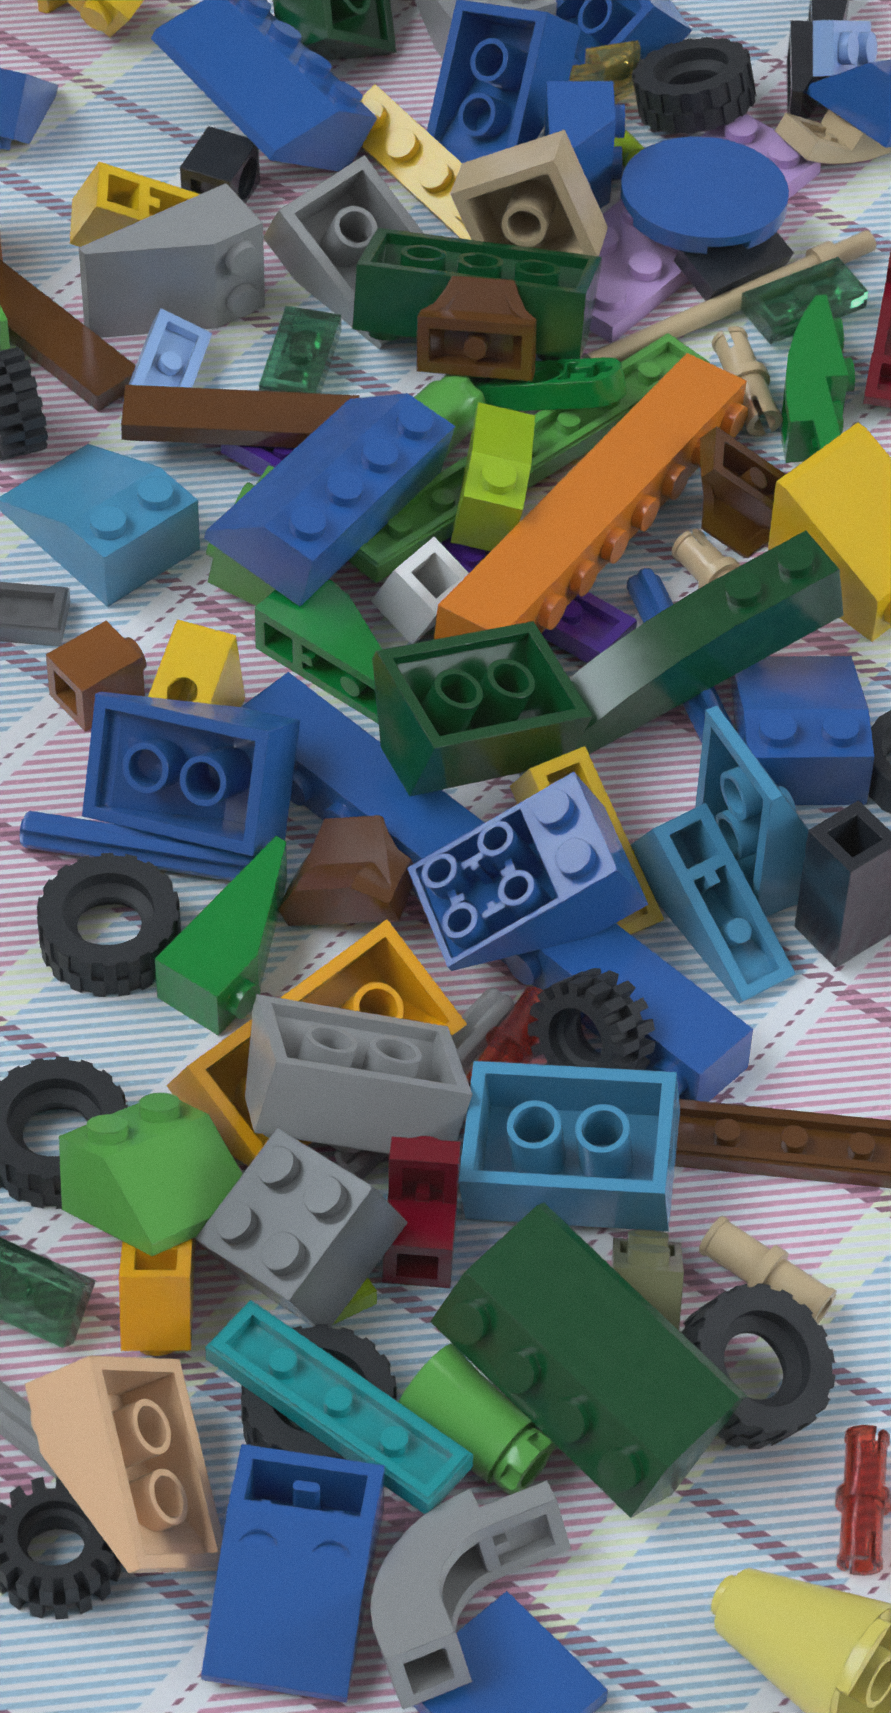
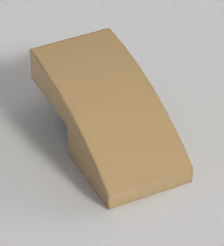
M829 109L821 123L785 113L775 129V132L803 158L818 163L848 164L878 158L891 153V147L885 148Z

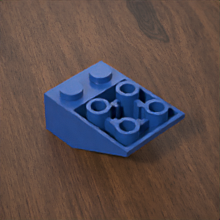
M575 772L570 773L407 868L445 963L451 971L592 937L648 905L606 808Z
M241 1444L227 1507L201 1680L347 1703L384 1512L385 1465Z

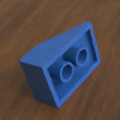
M456 0L427 132L461 163L537 139L544 127L546 81H569L581 27L544 11Z
M768 656L730 677L735 730L778 787L783 786L788 790L795 805H851L858 800L863 805H867L874 763V749L869 708L852 656Z
M109 692L95 693L82 817L240 854L256 856L275 836L284 841L286 838L300 720L243 707Z

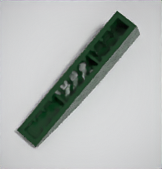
M805 530L700 587L647 620L569 677L592 714V718L574 750L585 746L588 753L591 754L692 699L701 692L714 687L843 616L840 569Z

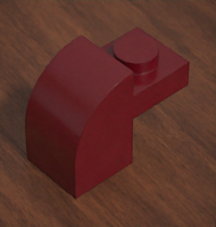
M391 1136L388 1203L408 1223L383 1255L382 1283L451 1288L461 1142L440 1140L432 1136H417L414 1138Z

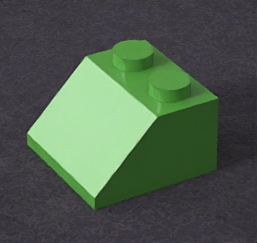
M170 1093L148 1094L142 1097L137 1104L113 1114L95 1116L89 1119L86 1125L59 1136L62 1210L150 1256L157 1255L196 1237L243 1175L209 1114L180 1101L177 1096Z

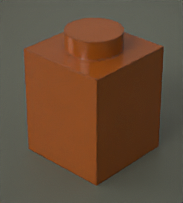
M107 621L100 623L46 654L49 695L85 732L92 728L95 693L109 692L145 696L144 669H146L147 663L141 648L132 638H123Z

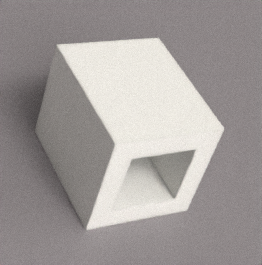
M433 537L392 572L371 602L411 644H414L436 625L438 604L469 573Z

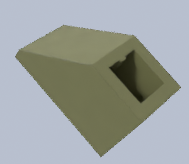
M646 1229L628 1231L627 1239L613 1238L611 1267L680 1331L684 1277L681 1243L669 1242V1234L665 1232Z

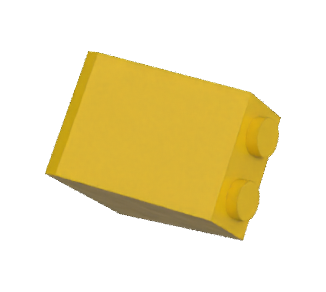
M857 422L776 481L768 550L806 530L840 569L844 614L840 619L873 642L891 628V457L869 430Z

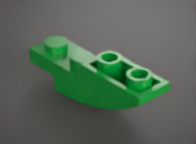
M816 295L794 332L788 353L781 410L783 419L781 423V441L785 463L804 462L843 433V412L846 392H853L855 389L853 360L851 357L844 358L842 353L844 349L843 322L840 317L833 318L827 295Z

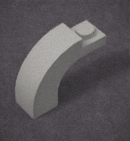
M547 1480L479 1507L471 1489L453 1496L423 1515L408 1528L387 1554L374 1583L371 1597V1618L386 1668L403 1710L472 1682L455 1630L462 1610L477 1592L503 1576L571 1549L557 1499Z

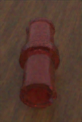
M856 1425L845 1431L843 1484L836 1488L835 1507L841 1512L837 1567L842 1571H846L849 1569V1561L852 1560L850 1574L861 1576L874 1575L883 1570L884 1516L891 1512V1491L886 1487L887 1451L890 1445V1434L882 1429L878 1431V1439L875 1441L877 1426Z

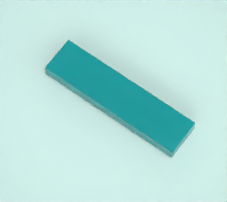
M252 1300L205 1346L206 1360L345 1459L385 1465L384 1486L423 1514L438 1506L473 1467L472 1453Z

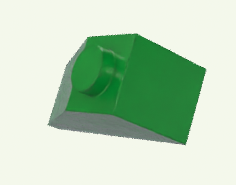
M330 579L301 606L295 604L276 589L255 607L256 649L378 724L372 658L375 652L382 650L349 594L344 592Z
M275 836L155 958L157 998L218 1036L235 1018L242 1019L246 1017L253 1009L256 995H260L261 984L279 916L278 907L283 899L287 884L286 841Z

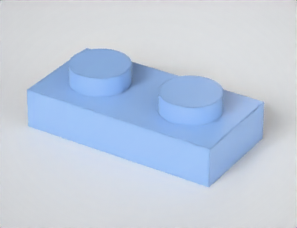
M813 21V76H833L869 62H875L877 57V39L874 32H871V21Z
M160 308L152 322L129 385L192 388L212 333Z

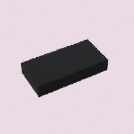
M776 232L766 241L749 249H746L742 244L724 247H708L707 254H696L679 250L673 261L703 299L707 301L787 265L794 252L779 233Z

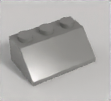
M256 995L253 1005L245 1099L254 1133H261L270 1138L275 1130L279 1128L295 1139L328 1144L336 1150L347 1153L368 1150L390 1154L391 1136L407 1138L432 1136L440 1140L457 1141L472 1092L448 1026Z

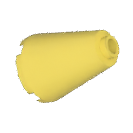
M746 1568L736 1576L729 1575L720 1583L711 1603V1612L715 1615L714 1626L716 1632L804 1713H891V1603L753 1568Z

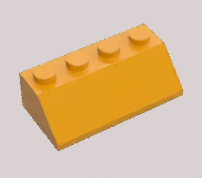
M387 919L280 997L294 1001L448 1026L451 1036L467 1025ZM252 1019L189 1064L166 1085L170 1092L177 1096L180 1101L209 1114L231 1155L247 1166L252 1163L269 1140L264 1134L254 1133L245 1099ZM298 1140L306 1146L312 1143L311 1141Z

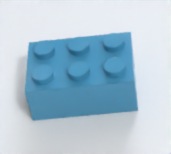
M473 1061L470 1085L472 1097L467 1109L458 1180L465 1219L519 1222L536 1205L544 1202L570 1226L646 1229L669 1232L680 1117L677 1072Z

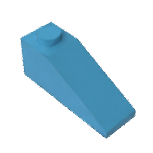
M706 803L653 828L631 844L632 850L657 903L738 1004L796 975Z

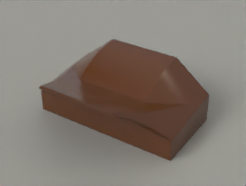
M455 275L451 277L445 290L435 303L420 311L417 329L416 372L532 381L535 374L536 319L525 310L514 280Z
M716 426L700 438V466L703 488L701 529L743 558H749L758 548L769 542L776 481L786 474Z
M380 815L324 819L312 849L288 886L278 911L288 926L383 922L386 919L388 921H400L414 885L407 868L414 863L408 856L397 849L387 830L384 818Z

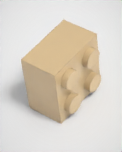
M565 130L462 163L450 192L471 240L599 256L608 226Z

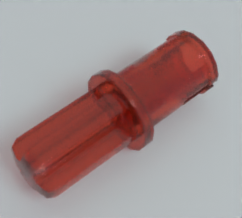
M528 986L524 989L514 1004L513 1009L499 1027L494 1026L487 1032L486 1041L488 1046L477 1061L531 1063L534 1056L530 1047L538 1042L539 1037L528 1036V1024L538 1020L529 1015L532 1004L540 1001L537 996L542 992V989ZM472 1069L466 1076L469 1086L471 1085Z

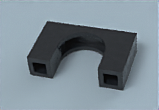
M859 800L809 829L806 841L794 927L835 968L891 934V831Z

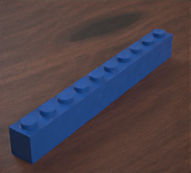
M290 672L284 674L241 706L300 720L290 801L298 806L304 805L322 820L380 815L384 818L387 830L397 849L408 856L414 864L485 823L443 790L409 797L383 753L380 742ZM413 885L412 891L420 901L416 888ZM616 923L592 937L500 959L507 965L512 975L518 981L525 985H533L540 992L551 987L552 984L591 968H600L601 974L609 970L618 973L617 985L627 980L636 987L630 995L631 999L636 1001L644 998L649 1007L640 1012L642 1020L653 1019L655 1027L654 1031L645 1035V1038L655 1041L654 1052L645 1056L650 1060L645 1070L677 1072L679 1099L709 1102L748 1068L753 1028ZM581 1012V1024L601 1039L593 1021Z

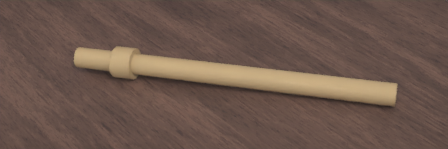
M865 230L835 244L831 241H826L808 249L805 257L589 352L583 358L610 357L622 362L667 333L677 339L814 277L819 281L841 272L843 264L875 251V238L870 231Z

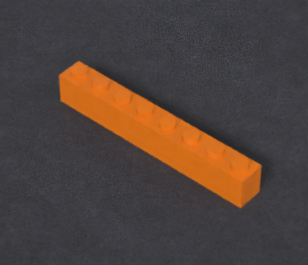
M686 353L438 604L434 640L534 621L541 633L545 629L552 630L561 620L567 605L577 595L583 597L589 592L596 580L597 574L608 562L615 564L621 558L628 541L639 530L645 532L650 528L659 509L669 498L676 500L681 495L689 477L698 468H701L700 438L716 426L733 438L739 434L748 413V408L743 405L747 380Z

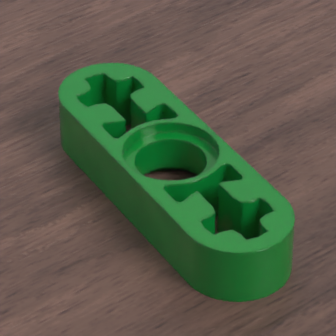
M610 357L535 361V374L532 381L468 376L472 384L482 391L485 404L514 411L597 408L613 404L627 394L622 364L618 359Z

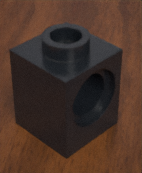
M208 126L180 166L181 188L202 194L226 183L246 204L260 183L258 147L248 137Z

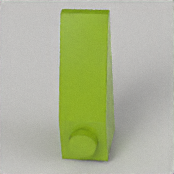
M478 402L452 532V543L492 551L520 522L532 462L535 415Z

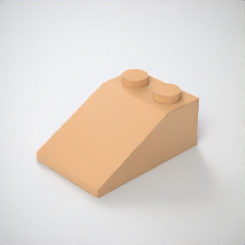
M89 1355L25 1383L31 1409V1424L37 1435L41 1455L128 1573L218 1570L223 1535L180 1359Z

